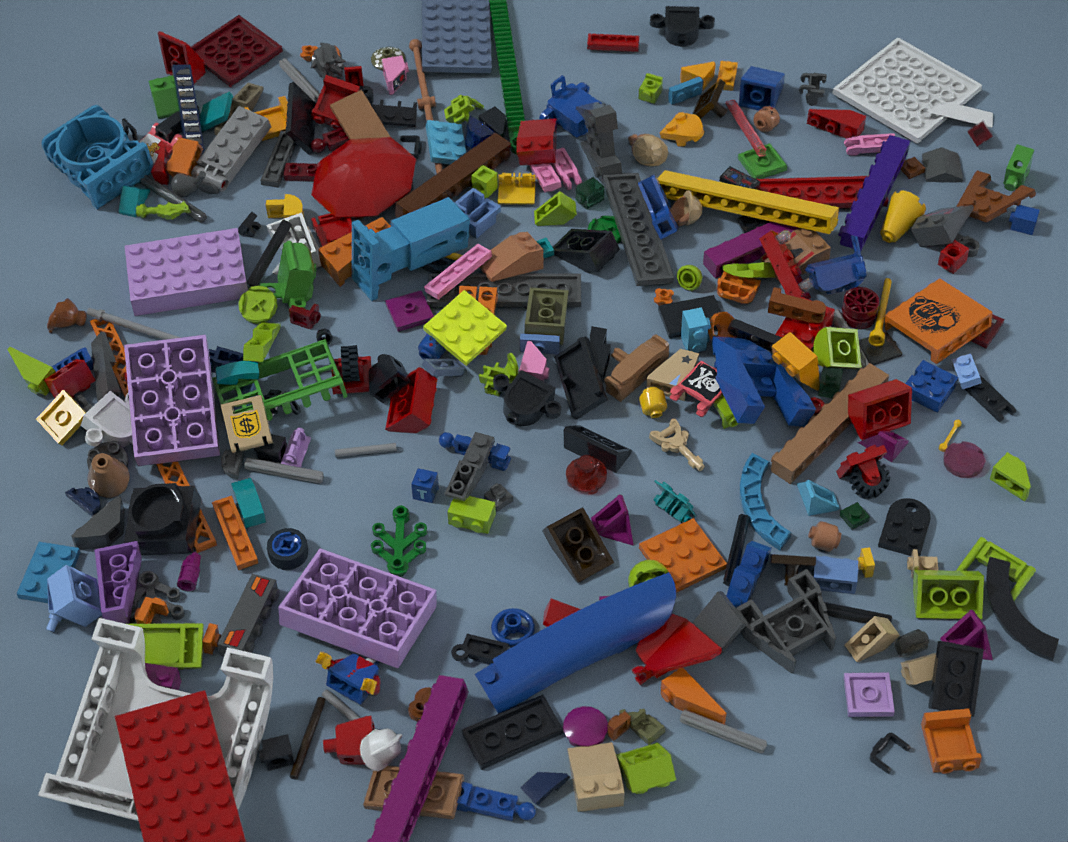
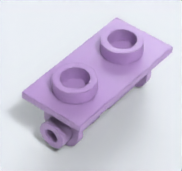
M297 428L291 434L281 464L301 467L311 437L305 436L304 429Z

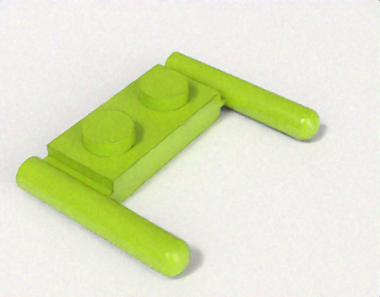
M980 537L956 571H967L975 558L985 566L988 565L989 557L1011 562L1009 580L1014 583L1016 582L1011 590L1012 598L1015 601L1036 572V569L1028 566L1026 562L994 543Z

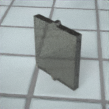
M884 331L885 341L882 346L876 347L871 345L869 337L859 340V346L868 362L872 365L902 356L896 341H893L887 331Z

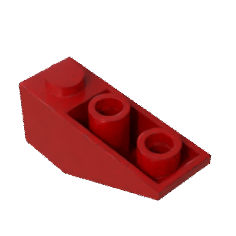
M808 110V125L846 139L860 136L865 128L866 116L852 110Z

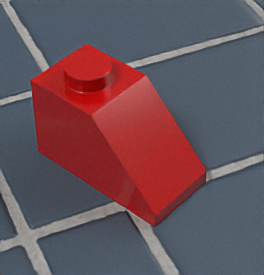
M362 66L344 67L346 82L357 86H364Z

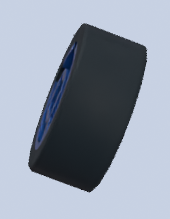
M284 528L276 531L267 541L268 557L275 567L283 570H292L301 566L308 557V544L304 534L293 528Z

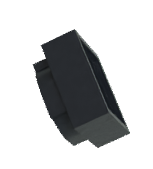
M176 483L154 484L146 488H134L133 494H131L124 543L138 541L141 555L193 553L202 500L195 486H177Z

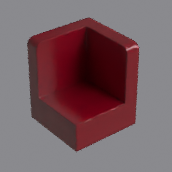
M984 120L967 131L976 146L993 137Z

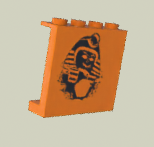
M939 278L907 301L902 302L892 311H889L885 315V330L887 331L894 326L930 350L931 361L938 364L991 327L993 312Z

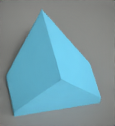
M810 480L796 483L808 516L840 509L833 491Z

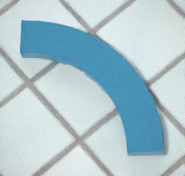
M752 453L742 471L740 481L741 505L744 514L750 517L749 523L753 529L771 546L781 551L790 539L792 532L785 529L768 514L761 494V482L770 462Z

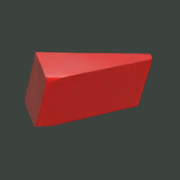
M162 146L151 169L154 180L162 185H168L170 174L167 171V162L170 157L165 146Z

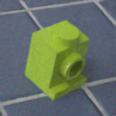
M646 73L645 79L639 87L638 99L655 104L663 89V77Z

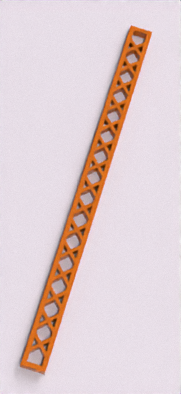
M97 319L90 320L96 337L102 331L106 333L107 337L113 338L109 342L112 351H119V353L114 355L116 364L112 369L124 397H126L128 384L124 381V372L127 371L123 344L113 323L104 320L98 321ZM107 323V326L105 327V329L98 328V326H101V325ZM119 363L124 364L125 367L121 369L118 368ZM178 461L172 462L170 468L163 466L164 463L156 464L164 483L190 486ZM172 475L179 477L177 482L170 481ZM201 508L198 522L201 523L197 528L194 543L197 553L217 546ZM200 536L209 538V540L198 544L197 542Z

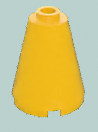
M900 190L899 193H896V191L893 193L880 231V235L885 242H897L914 225L916 219L924 215L926 205L924 203L921 205L918 196L904 190Z

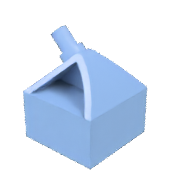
M65 565L47 578L48 610L50 613L47 630L54 632L58 622H61L62 619L86 627L102 616L99 587L96 578L68 565Z

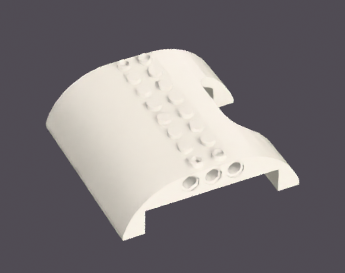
M99 618L92 636V640L99 646V650L57 774H45L38 796L139 821L115 716L191 693L161 687L150 681L145 670V639L141 627ZM227 647L220 669L226 675L224 686L218 693L207 696L238 810L245 795L266 727L273 688V662L271 657Z

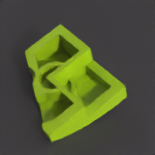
M771 262L723 265V270L734 276L775 278V270Z

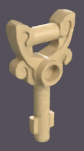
M671 419L669 427L661 432H650L649 438L656 444L661 445L663 452H668L669 450L674 453L680 452L693 469L696 468L698 471L704 469L703 460L698 455L695 456L686 447L689 433L685 430L681 431V427L676 419ZM673 433L675 434L673 437L666 438Z

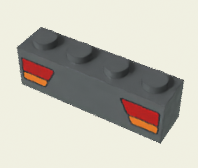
M252 573L218 642L221 656H225L227 647L249 653L253 652L254 642L262 634L263 623L265 619L270 617L272 604L279 598L280 590L275 579Z

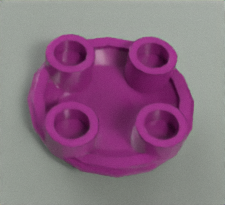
M589 706L574 708L567 714L563 722V730L572 746H592L604 742L608 732V722L600 710Z

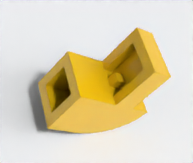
M285 194L284 199L266 200L268 218L285 219L302 213L304 217L302 202L294 195Z

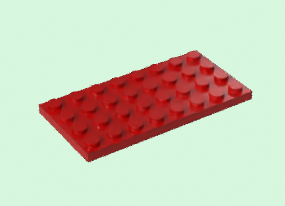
M205 690L115 716L144 842H246Z

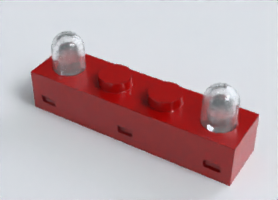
M771 230L759 238L786 295L810 299L809 290L814 288L815 281L812 278H807L803 281L801 277L802 272L795 265L792 252L787 249L785 243L791 239V232L783 230L777 233Z

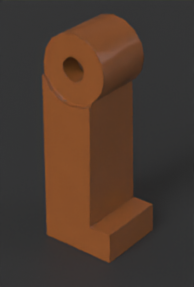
M773 288L769 300L768 313L809 323H821L824 320L826 305L822 301H809L782 294L780 288Z

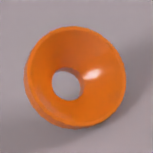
M718 312L710 318L711 328L708 329V335L711 341L713 336H715L714 326L718 329L717 336L736 338L727 331L729 324L734 319L728 312Z

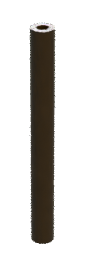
M323 697L317 698L289 776L291 779L298 780L326 702V699Z

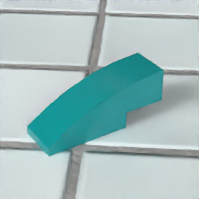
M247 478L231 483L245 528L266 523L265 514L252 479Z

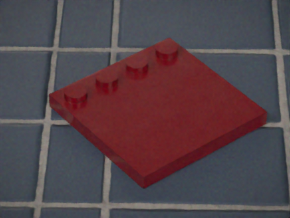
M240 15L191 46L203 59L205 68L229 87H232L283 52L280 44Z

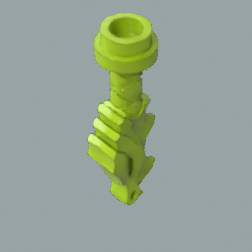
M184 201L180 204L168 202L166 205L159 204L157 207L147 208L145 204H140V206L136 207V214L141 218H146L148 214H157L158 217L173 220L182 213H190L189 206Z

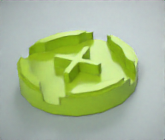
M264 286L249 288L246 293L241 295L239 300V311L243 318L250 323L260 324L261 322H266L274 316L277 310V299L274 293Z

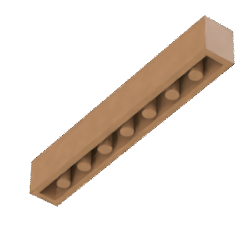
M871 363L864 369L861 368L853 380H849L841 392H836L829 404H824L817 415H813L804 428L801 427L792 440L789 439L783 449L772 456L771 472L792 484L852 423L848 415V395L888 382L889 374Z

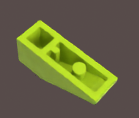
M9 347L7 350L23 379L28 384L27 388L35 394L40 393L46 396L50 390L44 379L56 372L53 367Z

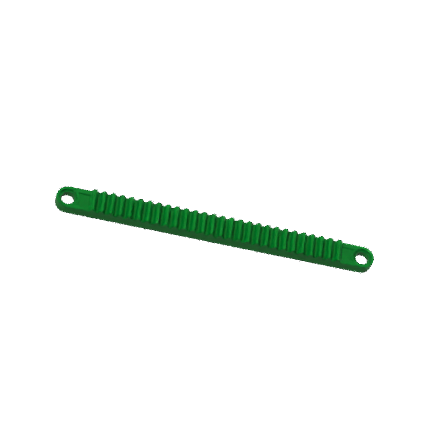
M489 0L509 142L511 143V152L517 155V147L515 145L517 144L521 121H525L507 0Z

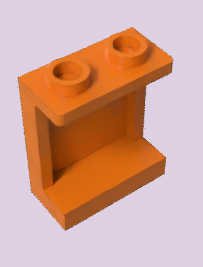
M969 709L924 713L921 727L933 773L941 772L947 774L957 770L973 771L979 768L982 756L981 753L976 751L969 725L971 719Z

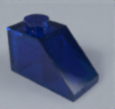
M471 115L468 118L465 130V145L473 149L496 132Z

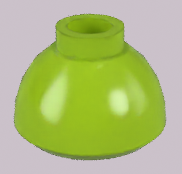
M684 265L677 272V281L685 290L694 291L702 283L703 276L701 270L694 265Z

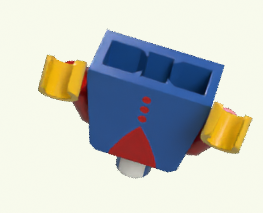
M325 652L319 653L315 662L321 664L323 669L328 670L326 686L359 705L365 701L369 694H379L381 679L378 676L377 660L368 657L364 659L357 654L332 660L329 654Z

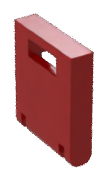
M329 213L318 216L319 224H317L315 217L311 218L320 247L352 232L350 217L335 218Z

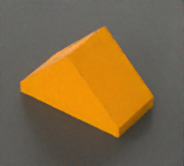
M715 62L681 67L680 82L683 83L700 77L703 80V91L714 78Z

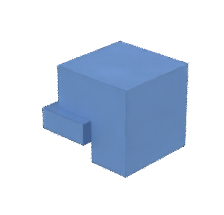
M472 188L455 202L459 209L468 215L470 219L469 234L476 239L496 223V215L501 212V206L488 198L484 200V194L475 188Z

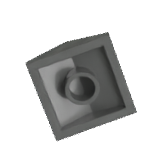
M940 147L922 154L926 182L963 181L958 153Z

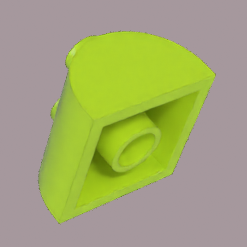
M825 327L818 332L814 341L813 352L817 355L820 366L843 369L862 368L858 329Z

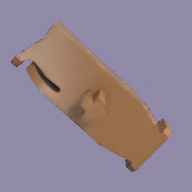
M654 334L652 338L642 343L630 354L616 347L611 357L620 363L614 368L611 376H607L604 379L606 392L622 402L647 380L649 374L669 358V343L657 334Z

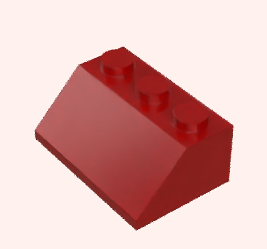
M421 367L408 374L411 382L391 397L385 430L390 432L418 433L430 426L434 397L437 391L438 379Z
M898 379L848 395V415L861 440L876 436L880 431H892L911 424L912 387Z

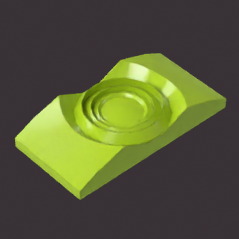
M203 623L128 624L143 629L145 663L176 667L178 670L202 668Z

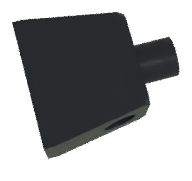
M381 354L377 358L378 362L368 371L369 394L384 403L410 383L411 380L400 361L391 355Z

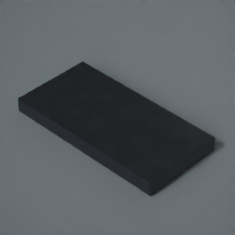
M295 82L289 84L286 134L309 155L314 152L311 148V142L314 140L315 121L311 119V112L315 108L316 102Z
M543 694L462 729V735L481 770L563 734V728Z

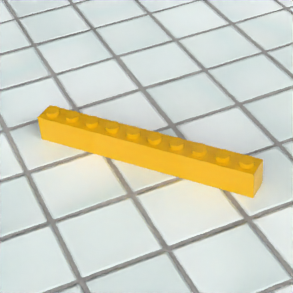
M667 170L657 178L667 199L677 201L689 190L703 207L831 234L838 224L839 207Z

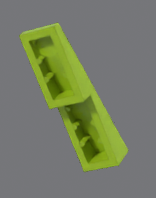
M261 322L253 329V337L243 346V361L263 362L281 329V324Z

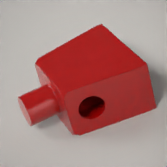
M365 716L338 724L335 727L336 738L323 740L324 752H337V757L341 764L366 765L361 756L360 745L363 738L375 730L372 716Z

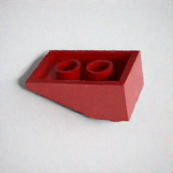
M161 31L158 32L166 73L171 76L173 75V65H191L193 83L195 84L206 74L203 59L188 43Z
M557 118L521 121L517 136V156L520 166L556 163Z

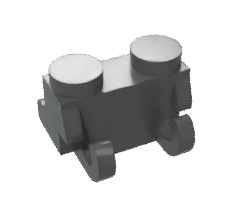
M803 73L801 75V82L804 83L805 78H808L809 85H801L799 93L803 94V90H808L805 96L807 104L811 106L816 105L818 97H824L825 90H819L820 81L826 83L827 74Z

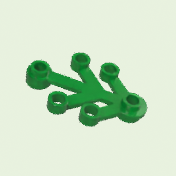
M399 505L392 513L393 520L396 523L395 539L385 531L384 524L375 523L372 526L373 535L381 538L394 550V556L384 549V544L381 540L373 541L371 543L372 553L379 555L388 563L387 569L390 574L401 577L407 572L409 568L408 563L419 554L426 552L425 541L417 539L427 534V525L422 522L417 523L414 531L404 538L405 523L409 521L410 515L409 510L405 506ZM414 542V549L403 556V550Z

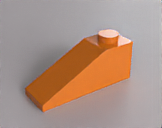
M684 668L676 670L661 681L660 693L666 702H670L679 710H688L725 725L727 713Z

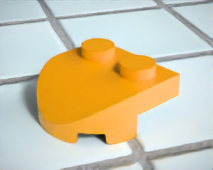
M680 112L659 133L661 139L676 140L677 146H686L688 141L693 140L697 142L704 135V129L701 119L697 115Z

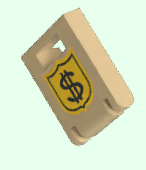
M261 395L221 405L232 453L237 452L236 443H238L240 451L265 446L263 439L265 436L268 444L273 443ZM252 403L253 410L235 414L233 407Z

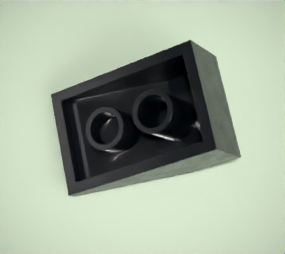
M571 229L553 246L555 256L584 271L593 272L602 270L603 266L613 259L614 255L620 250L612 231Z

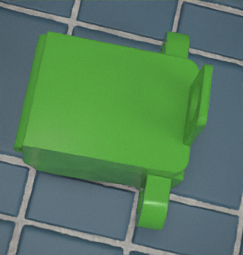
M292 241L284 243L277 275L278 283L260 284V286L274 288L276 290V293H274L275 297L281 298L282 303H288L289 307L295 305L305 308L306 302L311 299L313 294L316 263H313L308 246L303 243H292Z

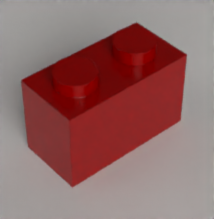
M75 359L44 379L54 399L62 390H65L74 398V394L87 390L91 387L90 384L96 381L85 360Z

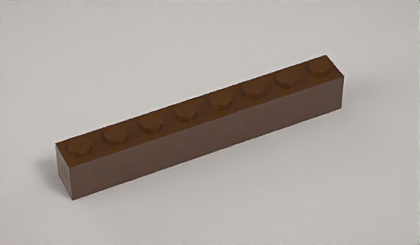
M497 133L492 134L396 203L395 216L399 218L449 197L452 199L458 196L464 189L472 186L471 175L482 165L494 170L500 163L508 160L511 155V143Z

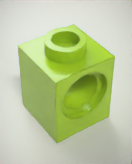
M482 165L471 175L472 188L483 193L484 198H488L498 189L497 172Z

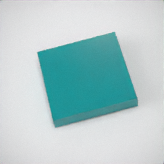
M230 91L202 105L199 117L202 132L228 120L233 100V94Z

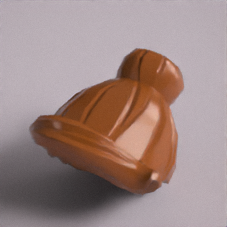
M67 298L65 301L56 304L54 311L49 317L47 329L49 333H52L54 328L68 327L73 324L83 326L87 319V313L78 310L76 305Z

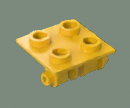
M502 172V174H499L498 204H535V175H532V173H522L521 177V173H519V177H515V173H513L512 177L511 173Z

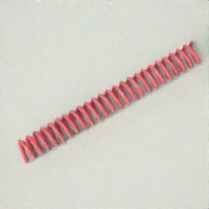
M736 100L726 101V106L759 157L765 156L766 148Z

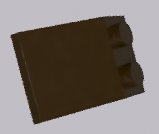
M583 507L548 525L542 531L552 550L577 583L614 563Z

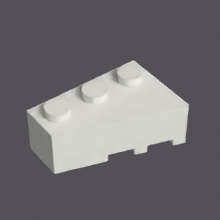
M302 213L282 219L290 222L292 226L279 248L282 250L283 244L287 241L303 243L310 249L313 263H316V268L320 267L321 263ZM282 220L266 225L271 238Z

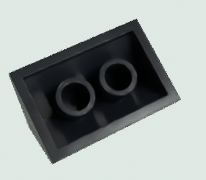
M581 425L565 426L564 428L565 449L614 473L618 472L632 452L631 449Z

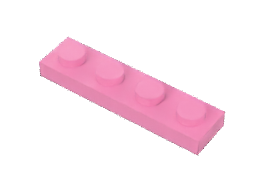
M480 244L475 245L425 285V292L439 300L492 257L491 250Z

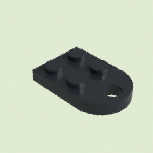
M903 498L895 501L888 510L878 547L911 556L913 549L918 550V556H920L931 519L929 509L922 502L912 498ZM913 507L916 509V512H909L906 508Z

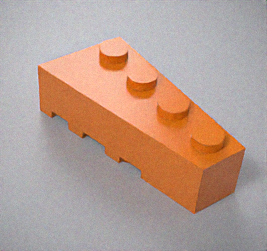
M383 217L365 225L375 233L391 227ZM351 232L318 249L321 266L340 287L348 277L352 278Z

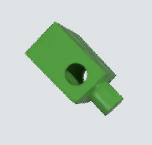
M1019 144L1016 145L1004 176L1003 183L1006 190L1014 191L1015 188L1017 189L1024 184L1030 172L1034 149ZM1019 161L1023 164L1022 167L1017 165Z

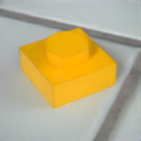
M870 547L861 548L860 557L857 558L858 569L862 570L864 578L873 577L875 562Z

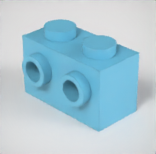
M702 307L686 310L682 313L681 339L685 349L695 353L706 351L707 342H709L708 329L711 328L709 318L705 317Z

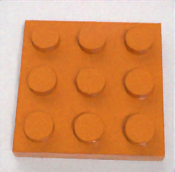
M694 518L639 543V549L646 559L656 560L667 568L675 583L676 593L725 570L727 567L726 561Z

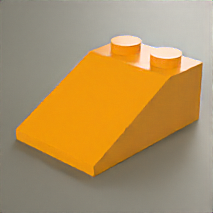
M791 332L772 345L773 360L778 365L784 366L791 377L795 376L800 382L817 391L820 389L818 357Z

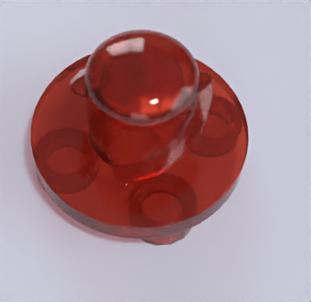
M583 455L568 465L566 469L567 485L579 492L595 494L607 480V469L598 459L590 455Z

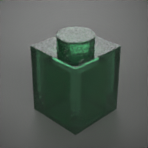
M592 177L576 186L575 199L578 204L589 209L604 200L605 187Z
M823 366L818 396L833 399L836 392L840 391L843 369Z

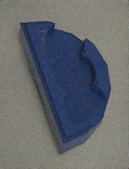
M85 487V489L71 488L65 492L66 497L91 517L99 512L101 507L100 499L93 489Z

